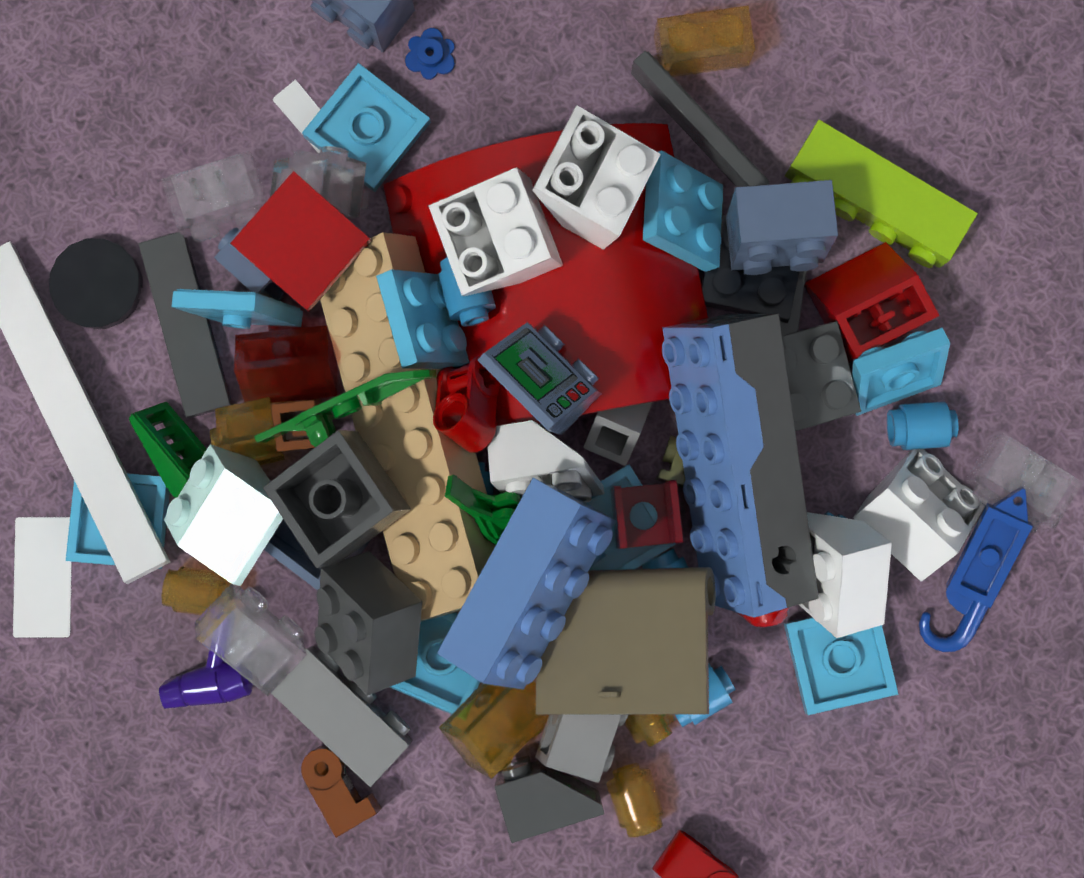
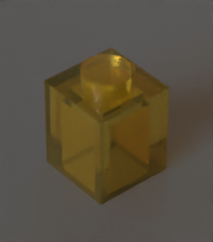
M270 397L215 409L216 428L210 429L212 445L255 459L259 465L285 460L284 451L277 452L275 439L257 443L254 437L274 427Z

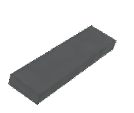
M644 51L633 61L632 76L736 187L770 185V181L649 51Z
M180 231L138 243L185 417L193 418L232 407L233 404L209 319L171 307L173 291H177V289L201 290L186 234Z

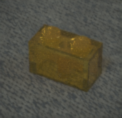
M748 5L657 18L654 31L657 61L672 77L749 66L754 55L755 44Z
M534 680L527 684L524 690L482 683L439 729L468 766L492 779L498 772L510 765L513 757L531 738L541 733L549 715H536V683Z

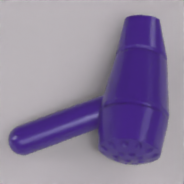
M223 605L216 612L206 666L167 679L159 687L160 700L164 709L186 707L189 705L222 704L251 694L253 674L249 664L243 658L226 660L235 618V611L231 606Z

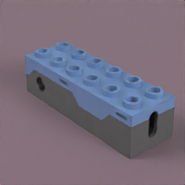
M725 314L662 327L664 336L662 354L668 365L671 382L669 401L676 415L678 428L676 447L683 461L685 475L683 493L690 508L692 521L690 539L697 554L698 567H711L713 571L716 590L715 606L737 612L747 622L756 627L780 624L788 616L787 611L790 607L819 599L779 314Z

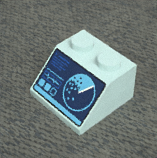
M210 444L202 458L193 465L190 477L179 496L169 504L164 521L180 548L230 583L241 586L283 518L263 489L270 480L257 460Z

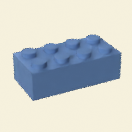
M532 478L437 654L483 684L524 690L525 686L530 684L539 674L542 667L541 657L549 642L555 640L562 632L566 622L564 615L572 600L579 597L586 588L589 581L588 571L595 558L601 555L609 546L613 536L611 529L616 520L573 495L536 478Z

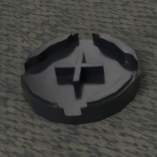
M86 238L69 245L56 258L49 279V292L56 309L67 320L82 327L93 329H108L123 323L136 310L140 301L138 298L141 294V288H143V276L137 261L122 246L106 239Z

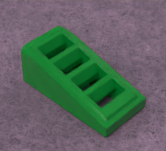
M166 401L132 413L129 421L167 489L174 498H177L190 477L193 465L202 458L207 449ZM163 423L165 428L157 431L154 426ZM172 439L174 443L168 444L166 441Z

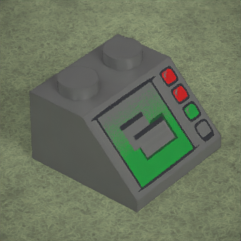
M529 756L516 758L504 763L502 772L497 773L494 787L511 843L604 815L602 800L597 789L565 772L545 767L539 760L531 763Z

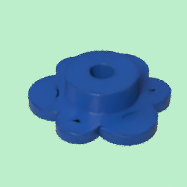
M428 28L422 33L421 38L415 36L409 40L408 46L411 51L405 58V63L409 70L413 72L421 71L423 78L427 80L435 78L437 73L444 75L453 70L455 63L450 54L454 51V43L450 39H443L442 33L438 29ZM428 51L434 52L431 56H428L426 53Z

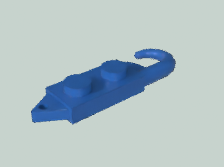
M1023 486L993 505L987 502L946 583L945 592L949 603L957 611L964 614L954 634L949 637L935 635L930 628V613L924 612L919 622L920 634L924 642L931 648L941 652H956L966 647L976 634L988 608L992 607L1033 528L1032 523L1028 521L1026 490ZM1019 496L1022 498L1019 503L1013 502L1015 497Z

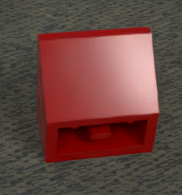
M886 242L806 282L804 285L824 324L838 322L848 363L858 359L863 352L874 347H882L940 316L918 274Z

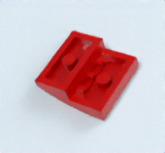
M293 171L230 244L310 312L372 240Z

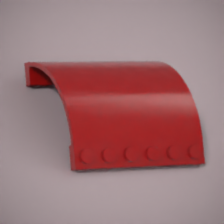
M610 124L656 152L662 150L674 157L668 124ZM563 130L517 138L467 151L429 164L383 184L393 234L415 236L425 273L439 274L442 271L440 262L447 258L428 205L516 167L530 177L534 187ZM646 185L621 235L604 250L562 227L538 198L563 266L523 283L492 290L496 308L488 313L489 319L487 321L472 326H462L461 322L458 321L466 336V352L469 362L474 357L481 356L527 322L537 330L546 325L565 344L559 352L571 364L579 358L599 378L593 386L601 395L582 415L669 400L671 382L668 365L662 354V344L664 341L662 327L706 319L708 316L698 268L643 241ZM500 383L497 396L496 426L533 420L538 425L541 424Z

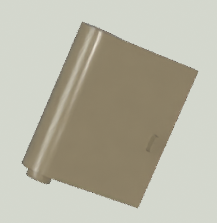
M711 567L589 570V581L586 588L579 597L572 600L564 615L566 622L562 632L555 640L549 642L541 657L542 667L536 677V715L709 714L708 616L713 615L716 601L715 579Z

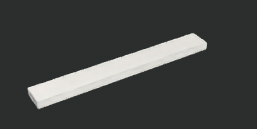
M10 241L1 245L0 328L123 582L130 584L170 563V560L16 247Z

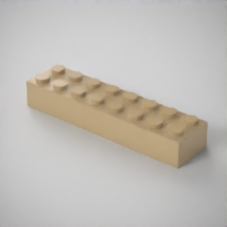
M382 232L371 237L372 241L362 250L359 256L320 299L345 392L388 373L436 370V375H438V372L441 370L401 367L376 277L391 269L425 273L415 236ZM437 377L424 379L383 400L379 406H363L360 401L362 409L351 414L355 430L359 432L411 508L409 512L384 529L383 534L394 575L423 601L421 621L460 611L496 546L483 536L472 516L445 497L448 476L453 474L471 488L485 494L487 492L476 453L464 450L438 431L433 424L437 397Z

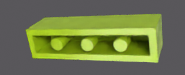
M821 120L817 121L784 175L792 180L791 183L832 180L837 216L847 221H853L854 219L861 221L870 227L869 233L874 238L889 245H892L894 242L909 250L908 256L913 261L927 268H932L933 265L940 268L951 260L978 214Z

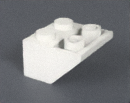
M577 105L532 191L562 227L604 250L621 235L661 154Z
M517 167L428 205L462 296L520 284L563 266L539 200L532 191L533 184L531 179Z
M533 420L496 426L495 436L487 447L490 482L501 494L504 492H514L520 496L521 500L532 478H536L569 493L585 503L592 500L591 496L604 494L603 484L586 460Z
M924 449L910 450L867 496L853 518L866 522L891 541V554L922 582L959 553L985 506L978 500L970 488L962 485L943 467L937 457L927 453Z
M807 512L819 599L799 604V606L836 638L884 625L892 542L864 521Z

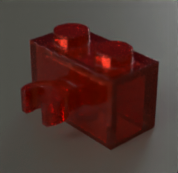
M302 321L301 327H293V329L280 330L279 326L269 325L268 332L235 335L234 372L246 406L337 396V360L327 325L304 328Z

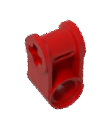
M481 356L474 357L469 365L457 369L452 366L443 368L437 375V397L433 424L438 431L470 453L479 452L487 447L496 432V408L500 382L478 361Z
M680 829L652 867L662 878H738V875L732 868L715 857L704 845Z

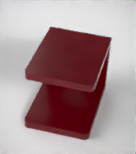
M669 480L662 484L623 488L619 485L613 486L610 489L613 519L616 520L614 524L616 549L683 543L677 480ZM640 502L651 504L657 512L655 524L646 530L636 528L630 520L632 507Z

